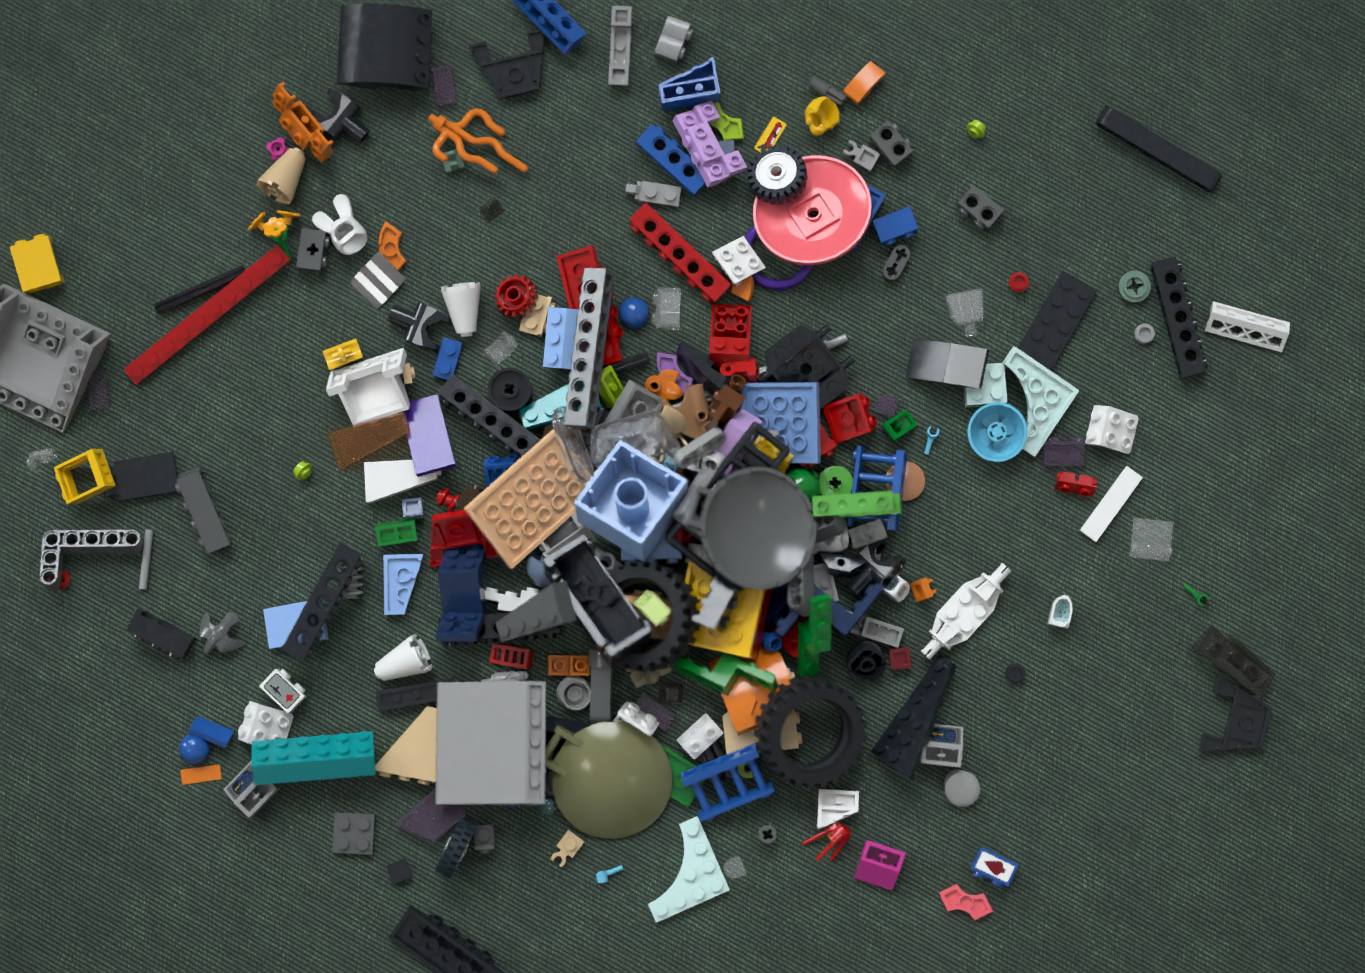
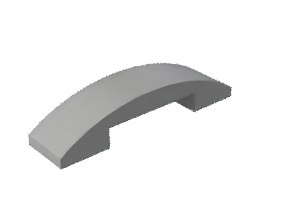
M612 6L608 85L628 86L632 6Z

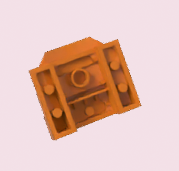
M760 644L757 660L737 656L747 664L748 662L755 664L758 669L764 672L766 670L772 672L776 676L778 685L781 683L786 686L790 684L789 679L791 677L780 652H768ZM721 657L708 662L711 671H713ZM740 676L728 696L721 693L738 736L759 728V724L755 720L756 716L761 717L763 710L760 709L762 703L766 705L770 700L767 697L769 693L776 694L779 691L778 688L773 692Z

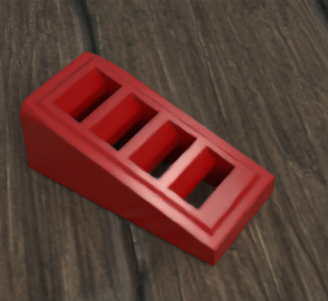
M492 643L489 663L531 669L534 650ZM500 648L502 649L501 659L497 660ZM507 650H510V652H509V658H508V662H507V661H505V660H506V654H507ZM515 651H518L516 663H513ZM523 653H525L524 662L522 664Z

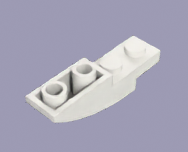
M486 587V591L484 590L486 600L499 602L497 610L508 612L515 610L538 594L539 589L527 587L526 591H521L519 598L517 597L518 593L506 591L504 595L497 593L498 589Z

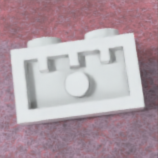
M705 713L677 741L693 759H696L723 734V731Z

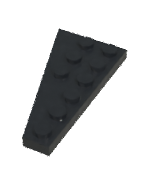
M941 654L870 751L911 781L915 777L913 773L916 765H919L922 758L920 755L924 746H927L937 720L936 713L938 707H941L944 699L942 697L945 689L949 688L957 667L956 664Z

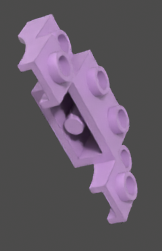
M712 100L696 105L693 110L678 114L673 119V123L682 138V143L688 149L691 160L697 166L707 187L717 185L725 179L745 171L747 168L739 151L725 155L709 124L718 121L720 115Z

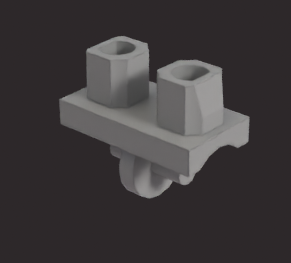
M877 519L848 530L852 539L853 549L888 538L882 519Z

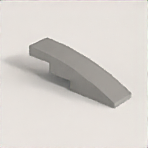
M863 616L850 633L898 648L904 628Z

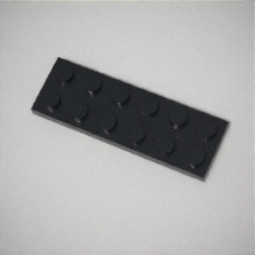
M1062 271L1018 349L1051 371L1097 290L1069 273ZM1006 367L1005 375L1019 382L1015 374Z

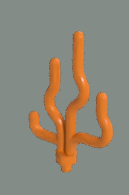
M472 109L457 123L449 121L442 115L437 117L431 114L428 118V121L433 123L432 128L441 133L432 147L434 156L440 161L446 162L448 160V156L441 152L440 148L446 139L449 138L455 143L457 153L464 161L479 164L489 172L496 174L498 168L480 156L470 155L465 151L462 139L472 145H491L502 159L522 172L528 171V166L507 153L498 140L492 137L476 138L463 130L474 117L478 116L484 120L490 130L499 136H504L505 130L495 124L486 111Z

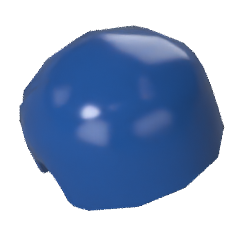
M635 297L625 299L619 308L621 323L627 329L637 330L642 328L649 319L647 304L642 299Z
M187 734L179 746L181 758L186 763L192 765L203 763L210 752L209 741L192 734Z

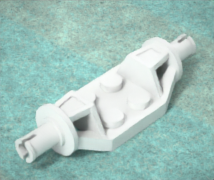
M1003 563L1000 564L991 576L982 573L981 577L964 583L937 612L933 628L929 630L933 639L921 650L925 655L931 649L926 656L929 660L932 659L941 647L950 650L951 646L967 640L994 611L999 594L1003 593L999 584L1011 573L1009 568L1001 573L1006 567ZM944 623V625L942 626V628L940 629V631H939L938 634H937V631L939 630V628L941 627V625Z

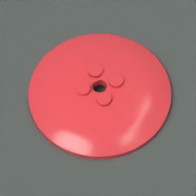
M805 156L802 158L806 165L808 177L805 188L802 187L803 192L801 194L797 193L798 197L796 199L791 197V202L787 203L784 200L781 205L778 202H775V205L770 204L769 201L765 203L756 196L753 206V220L760 240L775 256L794 264L817 265L833 261L856 246L864 236L870 223L872 201L864 179L853 167L841 160L828 156ZM811 211L819 212L815 218H811L808 215Z

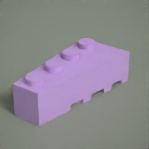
M741 409L728 422L724 430L726 434L725 441L714 450L721 452L726 458L753 422H758L761 425L762 420ZM754 435L750 438V443L754 440ZM745 448L737 455L740 461L746 454ZM731 464L724 474L728 476L735 472L737 468Z

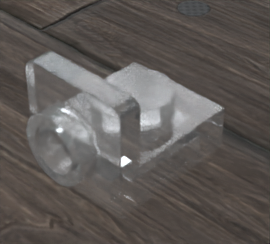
M50 448L29 452V458H27L28 469H31L33 473H39L38 461L40 460V463L52 462V458L57 457L56 449Z

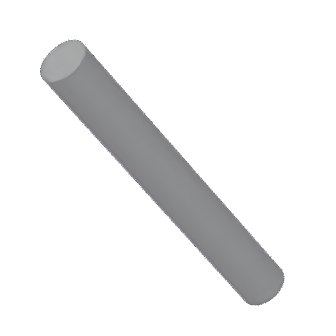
M145 529L139 589L147 590L153 530Z

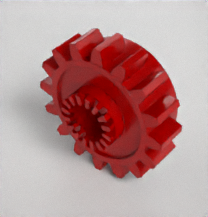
M515 274L514 277L510 278L508 276L505 281L500 282L501 285L496 287L497 294L494 297L498 300L495 305L501 313H505L509 318L513 315L515 319H518L519 314L525 317L526 311L532 312L530 307L531 305H537L534 299H537L538 295L534 293L537 291V288L530 279L527 280L523 275L520 278Z

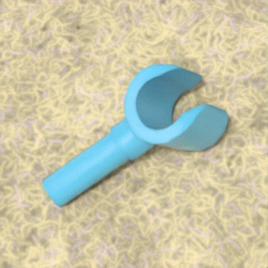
M931 426L926 432L928 439L924 454L929 455L933 440L939 434V428L935 435L930 433Z
M622 865L611 870L599 871L596 874L597 882H608L607 875L623 870Z

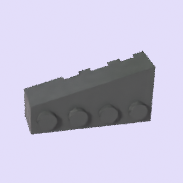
M201 465L179 474L175 487L178 494H182L185 502H183L185 511L187 513L190 512L193 518L191 525L194 531L199 532L201 538L198 540L203 550L206 549L207 553L230 545L231 539L222 517L217 514L219 510L214 498H210L211 488L209 483L202 479L201 473L204 470Z
M563 581L549 585L497 621L496 626L500 641L517 639L576 621L567 582Z

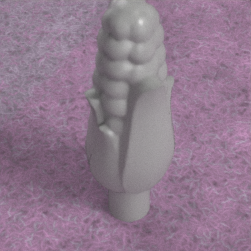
M515 670L498 672L491 675V678L481 680V682L524 681L528 679L529 673L527 671L515 672Z

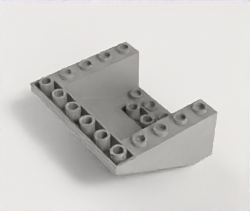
M2 284L0 286V403L63 433L104 353L110 333L9 285Z
M546 682L437 683L436 805L537 806L545 804Z

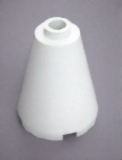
M480 282L453 284V287H448L447 285L441 287V292L455 331L458 334L460 333L461 337L472 336V332L476 331Z
M416 634L404 640L376 662L374 668L376 677L386 681L431 671L432 664L428 665L427 661L431 658L421 639L417 640Z

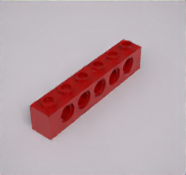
M647 203L629 219L631 223L629 227L637 235L641 233L645 237L644 241L651 248L655 246L660 251L658 255L665 262L669 260L674 265L672 268L680 276L684 274L688 278L687 283L693 289H700L703 292L701 296L708 303L712 301L716 304L731 288V284ZM648 223L656 225V229L653 232L645 230V226ZM661 237H668L670 243L667 246L661 245L659 243ZM681 250L685 256L679 260L675 259L673 256L674 252ZM690 264H696L699 270L696 273H690L687 268ZM704 278H711L713 284L710 287H705L702 284Z

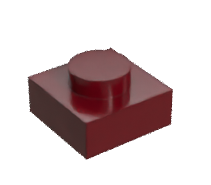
M909 648L889 650L891 670L911 668Z

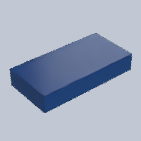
M198 716L189 729V734L224 748L227 747L234 733L231 729Z

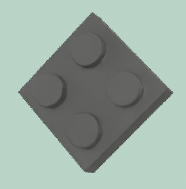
M335 812L332 853L373 855L375 814Z

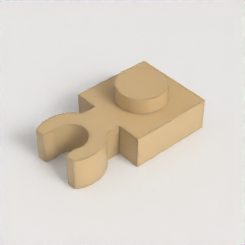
M568 830L557 844V847L561 850L554 853L551 860L553 861L556 856H560L562 862L559 866H564L566 856L569 855L573 858L585 841Z

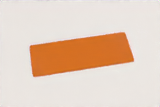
M219 764L180 770L182 785L222 779Z

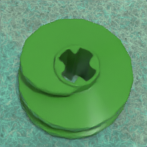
M830 466L819 475L820 479L818 482L822 496L850 494L852 492L853 478L846 468ZM835 478H837L838 482H841L837 489L830 485V482H833Z

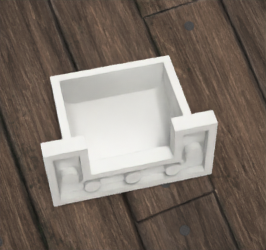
M404 348L330 372L326 387L328 396L339 394L354 427L368 422L374 423L386 416L393 417L399 412L409 409L410 402L400 374L403 373L407 355Z

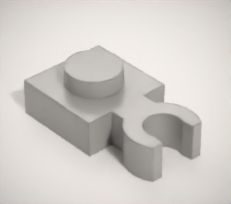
M849 140L848 144L853 147V150L849 152L844 149L843 154L848 157L854 156L853 163L871 172L880 153L864 144L860 149L854 141Z

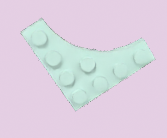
M1013 346L1002 363L1015 374L1024 390L1027 401V439L1022 449L1035 457L1079 390Z
M698 816L679 824L684 840L683 862L680 872L671 887L662 896L648 903L656 923L730 890Z

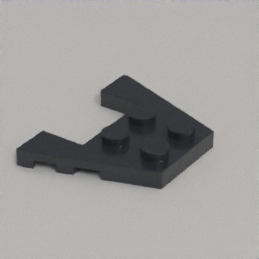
M540 29L527 31L531 52L497 60H490L486 41L469 45L472 54L500 99L539 90L545 35Z
M1216 675L1212 692L1232 697L1233 699L1223 738L1202 733L1198 751L1263 747L1272 708L1243 691L1240 687L1232 684L1221 675Z

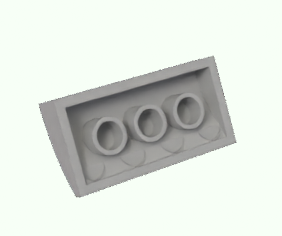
M629 380L589 449L605 459L619 440L638 450L662 409L661 401L666 400Z

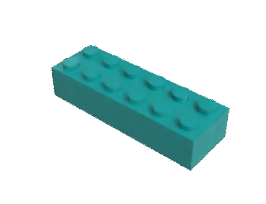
M373 731L252 741L254 785L376 775Z

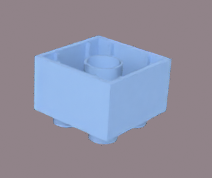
M619 440L574 502L577 521L645 562L674 522L675 518L672 515L688 491V482L685 478Z

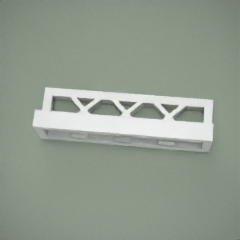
M1213 301L1205 331L1282 352L1289 335L1290 322ZM1213 320H1218L1224 326L1217 328L1211 325ZM1234 326H1239L1243 329V331L1240 333H1235L1231 330V328ZM1257 331L1262 334V337L1256 339L1250 333ZM1274 336L1282 338L1280 345L1271 343L1269 339Z

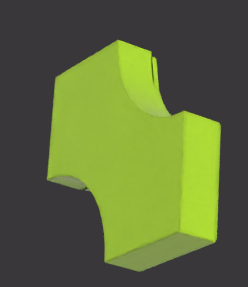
M719 102L713 103L720 115V119L709 124V126L717 129L724 141L743 140L741 119L727 116L721 110Z

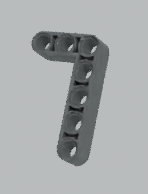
M839 515L814 517V521H816L815 544L842 534L847 527L846 521ZM813 552L805 567L793 579L788 581V604L801 616H808L810 614V598L814 597Z
M136 530L48 531L43 535L40 580L46 590L56 591L62 583L64 554H135L143 549V540ZM94 539L97 540L95 544H89L90 541ZM117 539L115 544H109L111 540ZM132 539H137L136 543L129 544ZM52 540H58L54 545H49ZM72 540H77L75 544H69ZM56 558L55 562L51 564L48 563L50 559ZM55 577L52 582H46L48 578Z

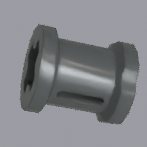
M762 826L759 830V838L766 844L772 843L777 837L773 826ZM771 829L773 837L764 839L763 830L768 831Z

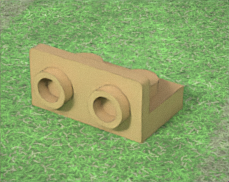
M538 295V298L534 299L537 305H531V313L525 312L526 316L522 318L519 331L543 337V333H546L548 307L555 308V303H553V298L550 296Z

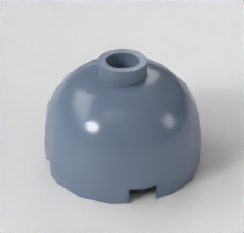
M532 551L527 559V574L534 580V584L537 586L545 587L546 585H551L543 570V559L545 556L541 555L542 551Z

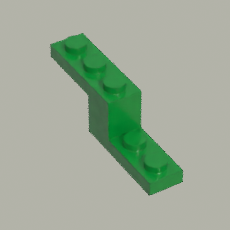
M829 594L810 598L809 620L798 623V676L801 679L802 676L806 675L810 677L819 675V653L831 650L832 597Z
M723 653L713 671L705 666L699 667L688 658L682 659L678 657L680 661L674 664L677 672L727 696L740 676L773 692L779 686L776 676L768 670L764 672L758 669L755 664L750 662L747 664L733 654Z

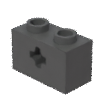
M301 229L296 266L298 270L322 273L323 268H326L327 256H325V250L329 249L330 237H327L326 231ZM315 246L319 251L312 255L310 250H313Z

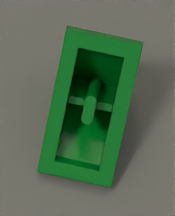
M905 409L882 424L881 428L893 443L918 424L908 410Z

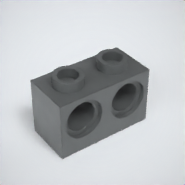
M888 120L870 134L869 139L894 169L912 155L913 145L907 138L903 139L899 134L901 131L895 123L891 124ZM887 131L891 134L892 138L884 140L881 137V133ZM901 147L904 150V154L898 156L894 153L893 149Z
M974 185L957 204L958 211L966 218L968 216L971 217L976 227L986 231L989 230L1004 211V209ZM974 199L977 206L974 208L968 207L966 200ZM984 211L990 212L992 219L984 220L981 213Z

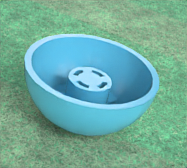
M993 402L980 407L973 414L968 425V439L971 447L980 457L993 462L1006 461L1016 456L1024 447L1027 439V425L1024 417L1015 407L1002 402Z

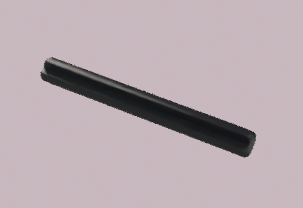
M239 266L154 304V308L158 314H161L231 283L246 269L244 266Z

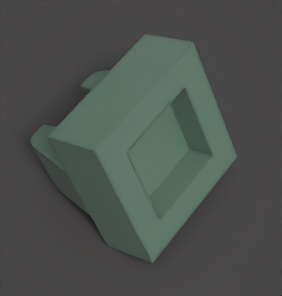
M456 149L444 152L448 156V160L443 162L446 173L465 168L464 161L458 155Z

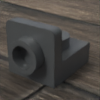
M494 824L477 825L474 831V850H479V854L491 853V849H495Z

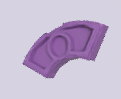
M657 352L659 373L665 369L678 371L679 376L674 383L682 389L684 397L686 386L692 385L693 378L686 376L680 370L677 364V355Z

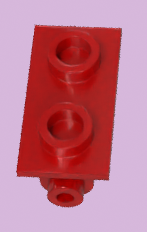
M1057 472V481L1054 489L1063 493L1071 492L1084 497H1093L1097 488V480L1093 479L1094 477L1079 474L1078 481H1076L1074 473Z

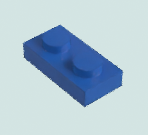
M443 337L433 372L434 377L448 380L452 374H455L463 346L462 342Z

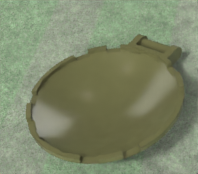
M622 721L597 722L581 731H577L575 734L557 725L554 730L555 734L545 748V766L552 770V790L558 808L572 825L595 837L616 839L641 832L661 815L668 803L672 790V770L669 759L656 738L652 735H647L631 723ZM564 737L566 739L565 743L554 760H551L549 758L560 739Z

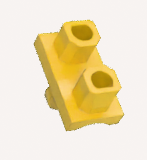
M357 339L322 351L329 370L363 358Z

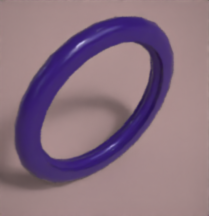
M755 225L749 229L745 236L751 247L758 235ZM803 265L796 275L785 280L769 279L760 272L753 274L752 277L757 284L765 288L785 290L803 282L810 274L814 265Z

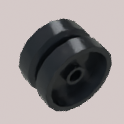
M513 367L503 368L496 371L488 383V395L491 402L503 412L517 413L520 412V409L530 404L533 396L532 385L527 375L521 370ZM508 388H513L514 393L511 395L509 392L507 393Z

